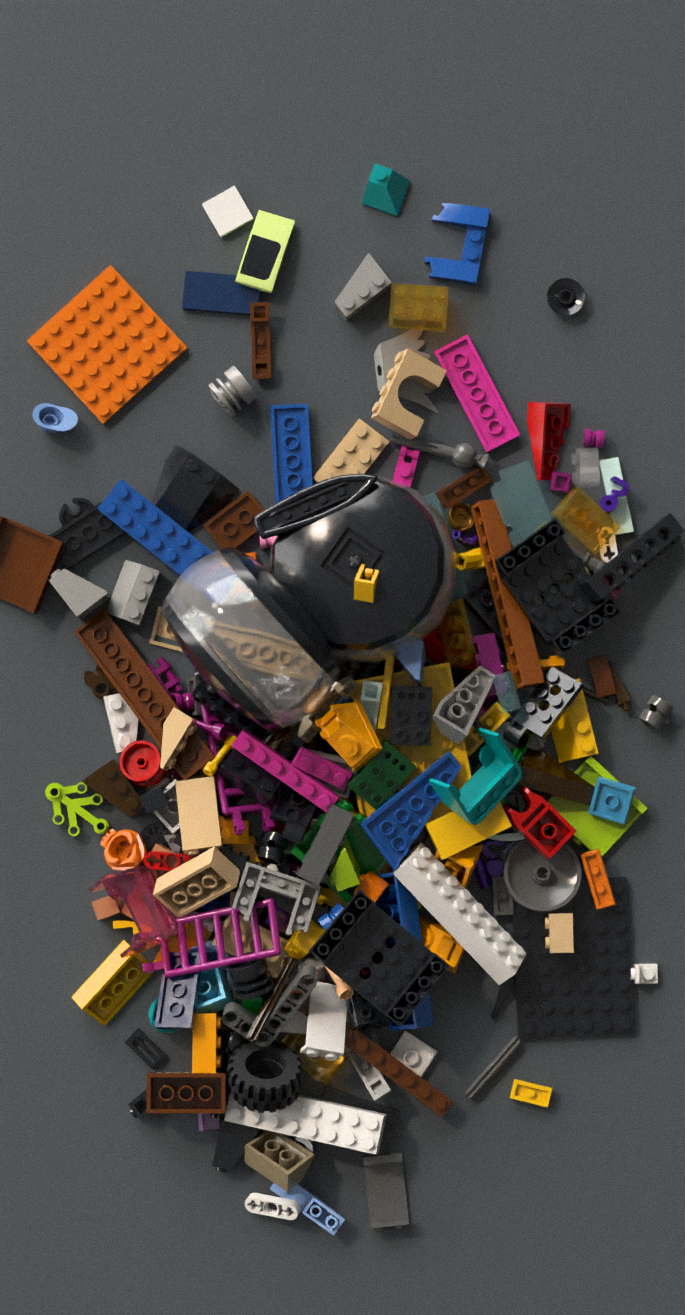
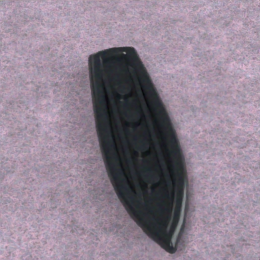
M348 474L313 484L255 515V528L262 539H267L310 525L361 499L378 480V476ZM343 501L342 503L338 504V505L335 506V507H332V508H330V509H328V510H326V511H324V512H321V513H319V514H316L318 511H320V510H322V509H324V508H327V507H329V506H332V505H334V504H336V503H339V502Z

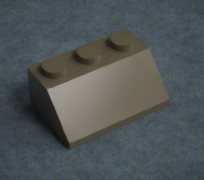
M265 1130L245 1145L244 1163L288 1192L301 1182L315 1154L284 1134Z

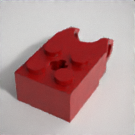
M523 787L521 792L527 800L526 810L523 813H519L507 805L503 809L511 825L544 859H550L576 830L542 796L531 792L527 787ZM544 828H550V835L544 834Z

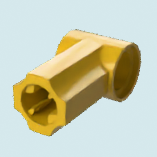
M481 547L457 554L453 561L455 568H458L460 571L468 569L474 571L485 567Z

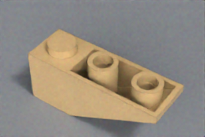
M174 707L163 725L160 768L168 771L169 768L171 769L175 765L176 756L184 750L187 744L185 741L197 728L196 720Z

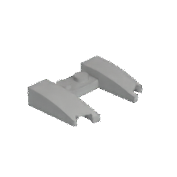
M246 862L232 909L237 908L244 915L243 920L248 922L258 889L261 888L296 900L285 935H292V931L303 930L304 933H307L321 886Z

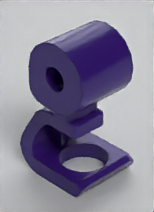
M616 476L612 477L610 481L623 488L620 491L612 489L611 495H606L600 500L599 507L605 513H610L618 505L617 497H624L629 492L628 483Z
M499 840L487 841L483 843L482 847L483 854L489 857L486 862V869L491 876L497 877L503 873L504 866L496 858L498 853L490 851L488 845L504 844Z

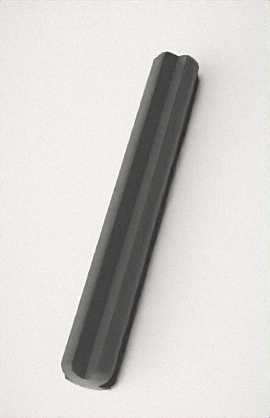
M514 1036L469 1086L465 1091L467 1097L473 1099L522 1043L517 1037Z

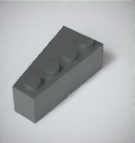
M331 804L320 825L319 832L316 833L312 840L310 850L306 852L303 858L301 868L298 867L295 874L318 886L320 882H325L328 876L326 870L329 865L332 866L337 858L335 852L338 847L342 848L346 840L344 834L347 829L351 830L355 822L352 819L353 814Z

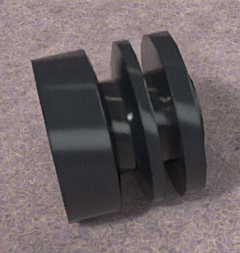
M255 951L244 953V955L255 953ZM266 958L226 966L229 979L233 981L232 988L237 999L256 998L266 994L274 987L271 973L267 970L268 963Z

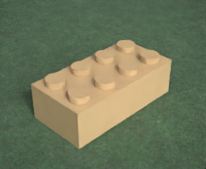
M213 847L157 878L153 895L175 916L180 918L237 887L240 870L216 847Z

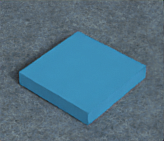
M599 776L588 814L625 825L636 787Z

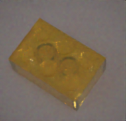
M392 283L389 327L446 331L449 287Z

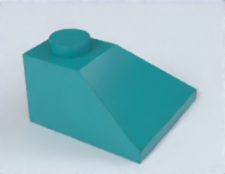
M374 164L362 204L398 216L410 180L392 169Z

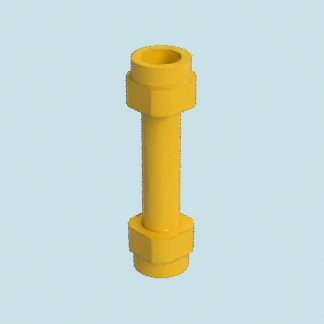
M230 734L224 742L225 745L215 758L207 763L203 769L206 775L212 777L218 770L217 766L228 752L234 749L231 745L237 738L236 736Z

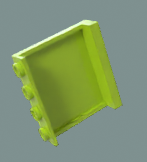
M589 756L574 772L594 787L599 776L619 782L592 756ZM554 795L547 801L576 830L571 839L579 846L583 844L588 849L586 852L600 849L602 856L647 809L644 804L633 796L627 823L624 825L588 814L590 806Z

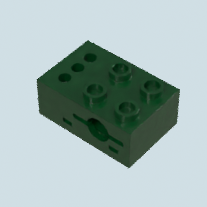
M385 739L380 743L383 749L359 771H356L347 783L349 788L376 810L390 799L416 768L410 760Z

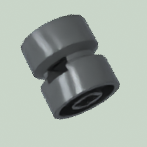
M652 695L647 703L648 708L643 709L639 719L660 731L665 723L664 717H668L674 707L663 699Z

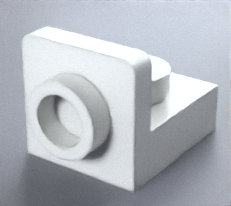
M633 964V968H630L631 980H634V984L658 983L657 964Z

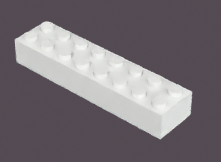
M420 842L408 851L399 863L397 870L393 872L396 878L498 985L514 976L527 954L523 948L513 940L510 934L476 901L470 892L458 882L457 878L444 867L443 863Z
M230 1094L224 1121L376 1155L380 1150L387 1114L299 1095L294 1103L290 1106L286 1105V1108L283 1110L277 1109L272 1113H269V1111L259 1113L258 1110H248L246 1106L243 1108Z

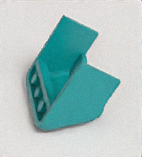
M483 728L478 729L479 734L486 743L479 752V760L483 766L459 791L455 786L432 778L429 780L441 801L467 823L473 825L481 823L522 777V770L500 734Z

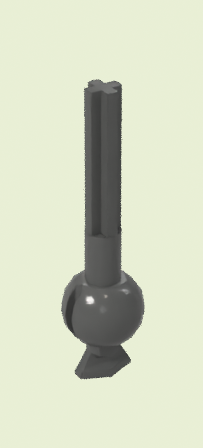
M394 432L391 438V443L451 458L455 466L460 469H469L474 464L485 469L488 463L489 454H477L475 447L469 443H461L454 448L417 438L409 440Z

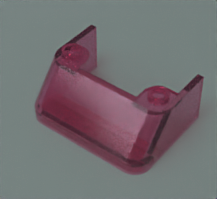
M145 865L104 875L89 888L90 892L106 889L112 899H124L139 930V933H136L131 939L132 945L120 954L121 958L144 952L171 938L179 930L173 913L153 895L156 878L153 871Z

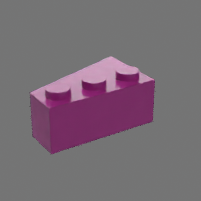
M495 633L472 637V651L476 668L482 666L496 675L484 700V704L507 699V692H510L508 681H504L503 675L506 674L504 663L500 662L502 654L500 645L497 646Z

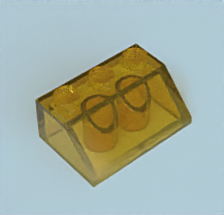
M459 598L445 607L437 625L445 662H449L450 667L465 668L476 661V655L464 599Z

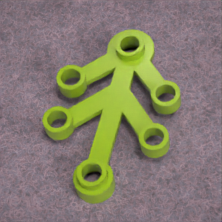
M83 782L63 787L59 783H51L47 786L45 794L53 803V822L56 825H61L65 821L64 815L61 814V801L67 806L70 825L68 833L71 836H77L80 833L76 813L91 823L96 833L105 834L109 830L107 820L97 819L81 807L90 804H102L103 797L101 795L94 794L91 797L71 800L66 794L75 792L84 794L87 792L88 786ZM81 784L85 786V790L83 792H80L78 790V787ZM56 788L58 794L53 796L51 791ZM95 796L100 797L101 800L99 803L94 802ZM58 815L62 817L60 823H57L55 820ZM99 823L104 824L105 827L103 830L98 829ZM72 827L77 828L78 831L76 834L71 833Z

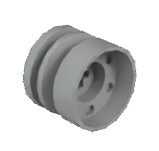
M234 365L224 372L227 380L226 383L217 378L215 380L220 386L218 389L212 382L208 385L212 397L222 410L230 414L231 417L236 415L232 409L233 405L239 411L242 410L239 404L240 400L249 405L258 398L255 391Z

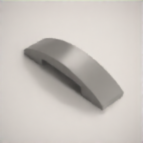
M344 1044V1052L349 1057L374 1101L376 1102L391 1092L381 1072Z

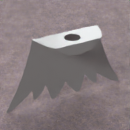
M427 319L409 331L378 345L374 353V362L379 391L387 384L389 380L387 375L396 364L395 358L399 352L410 349L429 360L430 354L418 351L425 343V340H417L425 327ZM404 379L400 383L398 397L413 401L438 413L434 404L424 394L431 393L429 388L412 379Z

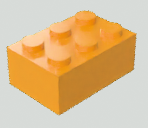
M218 1012L196 1013L192 1073H216L222 1065V1055H218V1049L222 1047V1036H218V1029L222 1028V1016H218Z

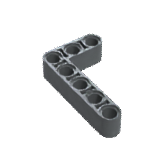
M304 966L285 989L255 1044L261 1047L269 1046L317 985L318 971L314 966ZM311 976L312 979H306L305 977ZM299 990L301 993L297 994L293 991ZM236 1002L227 1003L223 1011L224 1024L246 1037L257 1015ZM283 1005H289L290 1007L285 1008ZM228 1013H235L236 1015L231 1016ZM272 1019H277L279 1021L273 1022ZM245 1023H250L252 1025L246 1026Z

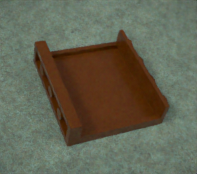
M0 516V599L22 607L31 613L38 614L50 585L51 574L57 568L66 543Z

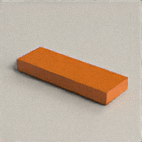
M600 849L581 853L596 909L599 910L616 905Z

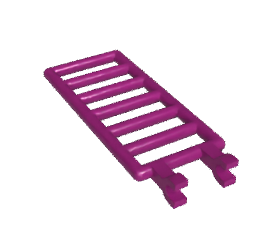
M200 705L205 723L211 725L223 723L218 717L210 716L208 709ZM206 731L210 750L216 756L218 754L216 742L225 741L230 734L238 737V734L231 732L228 733L224 740H219ZM254 732L257 738H262L258 732ZM229 751L224 759H227L232 751ZM216 771L214 775L222 813L232 816L234 835H242V831L246 830L241 814L260 811L264 832L272 831L275 823L274 820L269 818L277 800L276 794H273L269 803L264 807L260 804L229 807L227 796L245 795V793L238 788L225 789L223 777Z
M269 898L254 902L250 920L255 953L244 955L239 919L240 911L237 908L233 910L231 906L160 921L158 931L140 933L139 941H144L145 944L160 940L163 961L142 964L143 972L151 974L164 970L165 977L171 978L279 956L281 954V944L274 899ZM268 907L273 949L262 951L257 909ZM231 914L236 956L226 958L221 916ZM213 918L218 960L208 962L203 920ZM195 922L200 964L190 966L185 924ZM177 926L182 968L171 969L167 928Z

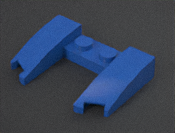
M443 203L442 207L444 209L438 216L434 214L432 221L467 227L461 261L425 256V263H430L432 269L429 277L476 286L490 209Z

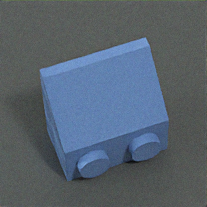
M400 639L399 645L396 644L395 647L396 660H399L400 666L416 685L422 687L425 659L424 641Z

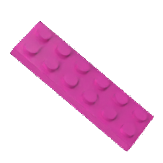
M468 334L434 351L440 366L447 370L445 376L485 452L488 453L519 437L520 433Z

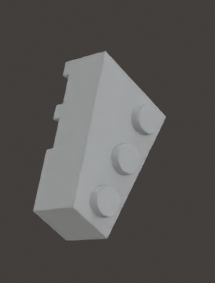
M370 253L367 254L335 300V307L346 321L392 287V282Z

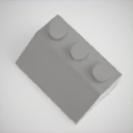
M125 560L106 609L108 614L141 627L161 572L145 565Z

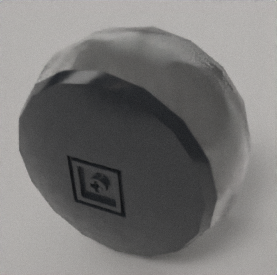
M378 476V480L372 488L352 505L310 525L277 535L270 550V570L315 619L339 661L383 662L395 657L399 651L412 647L417 641H423L441 624L456 590L457 551L444 517L419 491L384 476ZM341 501V502H339V503H336V504H334V505H332V506H329V507H327V508H324V509L318 511L316 514H319V513L324 512V511H326V510H328V509H330V508H332V507H335V506H337L338 504L342 503L343 501ZM361 564H365L362 574L363 580H365L366 568L373 569V574L375 570H379L373 603L354 600V580Z
M232 547L218 550L189 566L176 580L161 608L176 641L195 668L193 674L200 681L204 679L208 683L206 688L213 696L218 693L242 715L269 732L285 729L314 713L327 699L342 672L336 652L331 647L321 628L287 587L282 584L281 580L266 566Z

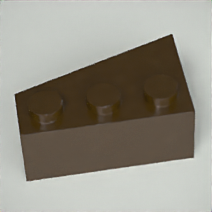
M112 759L82 780L84 784L131 818L145 809L139 797L140 794L127 777L123 775L115 759Z

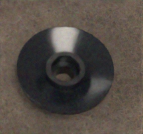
M571 278L556 280L551 284L547 292L549 307L555 313L562 316L577 313L585 301V293L582 286ZM562 296H568L569 300L563 301Z

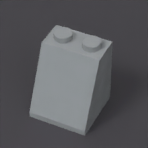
M66 569L56 570L51 574L52 578L49 580L80 620L111 597L106 590Z

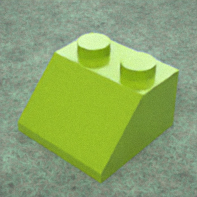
M346 837L342 848H337L335 852L337 858L331 868H329L331 874L329 875V880L332 886H336L338 892L360 884V868Z

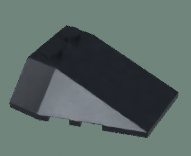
M176 445L165 460L152 503L190 532L219 509L226 506L239 488L191 452Z

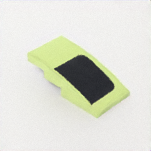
M261 210L258 211L235 283L272 293L295 224L294 220Z

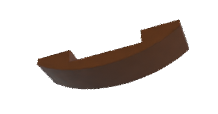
M269 302L250 303L252 379H271Z

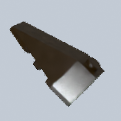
M527 748L522 763L524 767L522 769V777L516 785L588 806L591 805L595 789L593 785L548 754Z

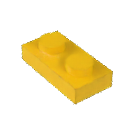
M514 1079L510 1098L548 1108L552 1088Z

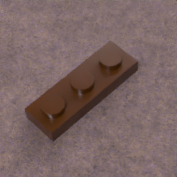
M478 466L435 494L445 510L485 486L492 479L486 469Z

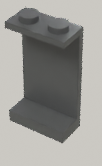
M402 1151L364 1155L363 1163L370 1228H375V1231L386 1230V1227L394 1226V1229L406 1228V1225L409 1224Z

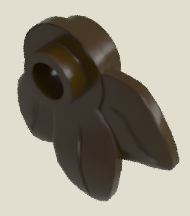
M97 665L94 672L85 671V684L92 688L93 694L97 698L103 699V697L109 696L112 690L115 689L99 665ZM100 686H105L106 691L104 693L99 692Z

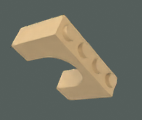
M406 349L397 354L395 358L396 364L387 375L389 380L379 393L381 395L379 402L377 401L372 408L374 413L371 419L411 440L417 437L424 420L407 411L401 405L398 398L400 383L404 379H412L430 390H434L440 386L447 370L414 351Z

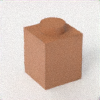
M115 894L92 902L98 920L121 913L120 908H123L120 897H116Z

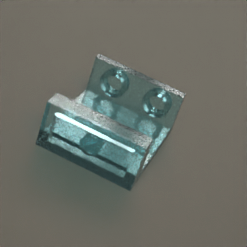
M511 671L493 675L492 679L499 700L496 702L500 704L502 713L519 711L521 705Z

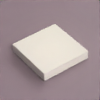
M235 186L202 204L220 238L253 220L250 211Z
M405 1030L390 1054L422 1077L438 1051Z

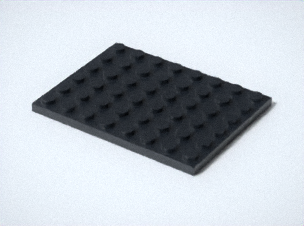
M626 877L608 878L616 905L599 910L596 909L588 879H581L580 886L573 899L556 911L547 913L530 911L513 900V940L527 953L515 974L518 1038L635 1033ZM548 913H573L574 953H549V949H545V937H549L548 929H545V918H548Z

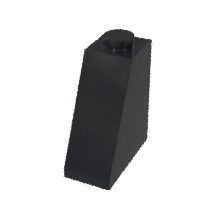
M222 1118L212 1167H216L215 1170L220 1172L231 1170L245 1151V1145L253 1140L259 1128L224 1121V1118Z

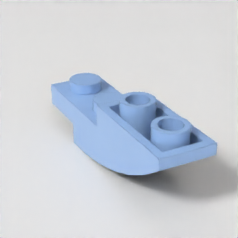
M275 1183L270 1187V1190L280 1197L297 1201L301 1206V1212L332 1235H335L345 1220L340 1214L299 1183L288 1192Z

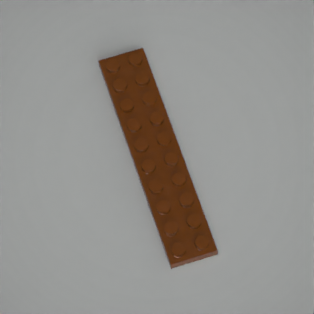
M103 608L76 629L74 633L162 750L164 722L173 707L179 711L181 710L106 609ZM196 730L192 735L188 736L185 741L187 744L184 750L176 756L177 760L174 768L183 780L191 779L209 761L211 762L215 758L213 752Z

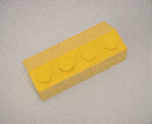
M555 689L552 695H558L561 689ZM583 689L551 730L559 763L598 754ZM545 704L546 710L549 708L550 704Z
M123 940L77 990L72 998L83 1011L105 1026L153 974L143 972L142 964L150 962L133 946Z

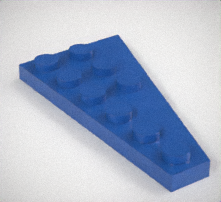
M449 751L359 824L393 871L397 870L402 858L406 856L409 847L414 839L418 837L432 815L433 809L441 800L429 780L432 778L451 785L461 769V765Z

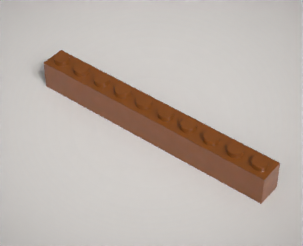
M499 499L478 501L471 506L514 687L515 690L534 688L544 683V674L541 670L539 654L534 642L535 637L531 630L530 621L500 580L495 560L512 549L508 536V527L503 516V507Z

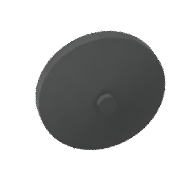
M524 839L516 844L508 854L504 864L503 878L508 893L517 904L530 911L547 913L561 909L573 899L581 882V866L577 855L566 843L550 859H544Z

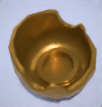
M457 502L449 508L447 523L452 529L465 532L473 527L475 522L469 504Z

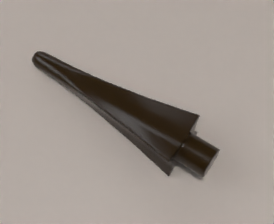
M609 661L618 706L622 705L624 712L631 710L629 704L631 698L621 683L612 662Z

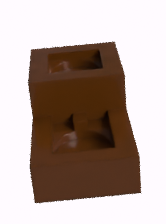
M606 655L587 659L597 698L601 699L616 695Z

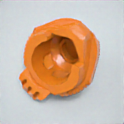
M110 829L103 836L100 843L105 848L104 858L108 866L114 871L135 872L147 854L142 836L133 830L123 829L116 832L114 829Z

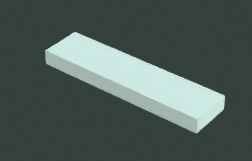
M619 458L600 460L599 464L606 495H611L612 489L622 490L623 487L610 481L614 476L623 480ZM627 496L617 497L618 505L610 512L615 536L634 532Z

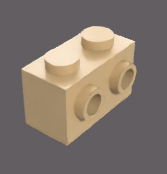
M548 913V918H545V929H548L549 937H545V949H549V953H574L573 913Z

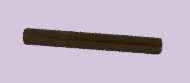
M291 956L287 958L274 983V987L268 994L246 1036L248 1041L252 1043L257 1042L298 963L297 958Z

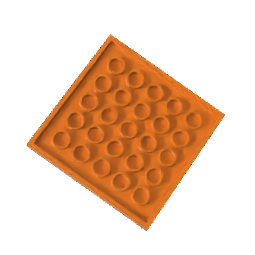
M111 265L27 340V343L103 425L188 349Z

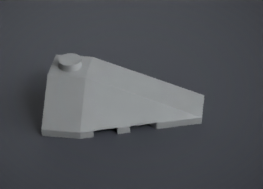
M479 666L439 702L432 718L442 735L457 744L467 736L496 677L495 674Z

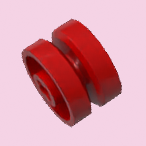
M143 740L134 741L127 745L121 753L119 759L120 769L123 775L135 786L150 788L160 783L164 778L166 771L160 768L161 752L151 742Z

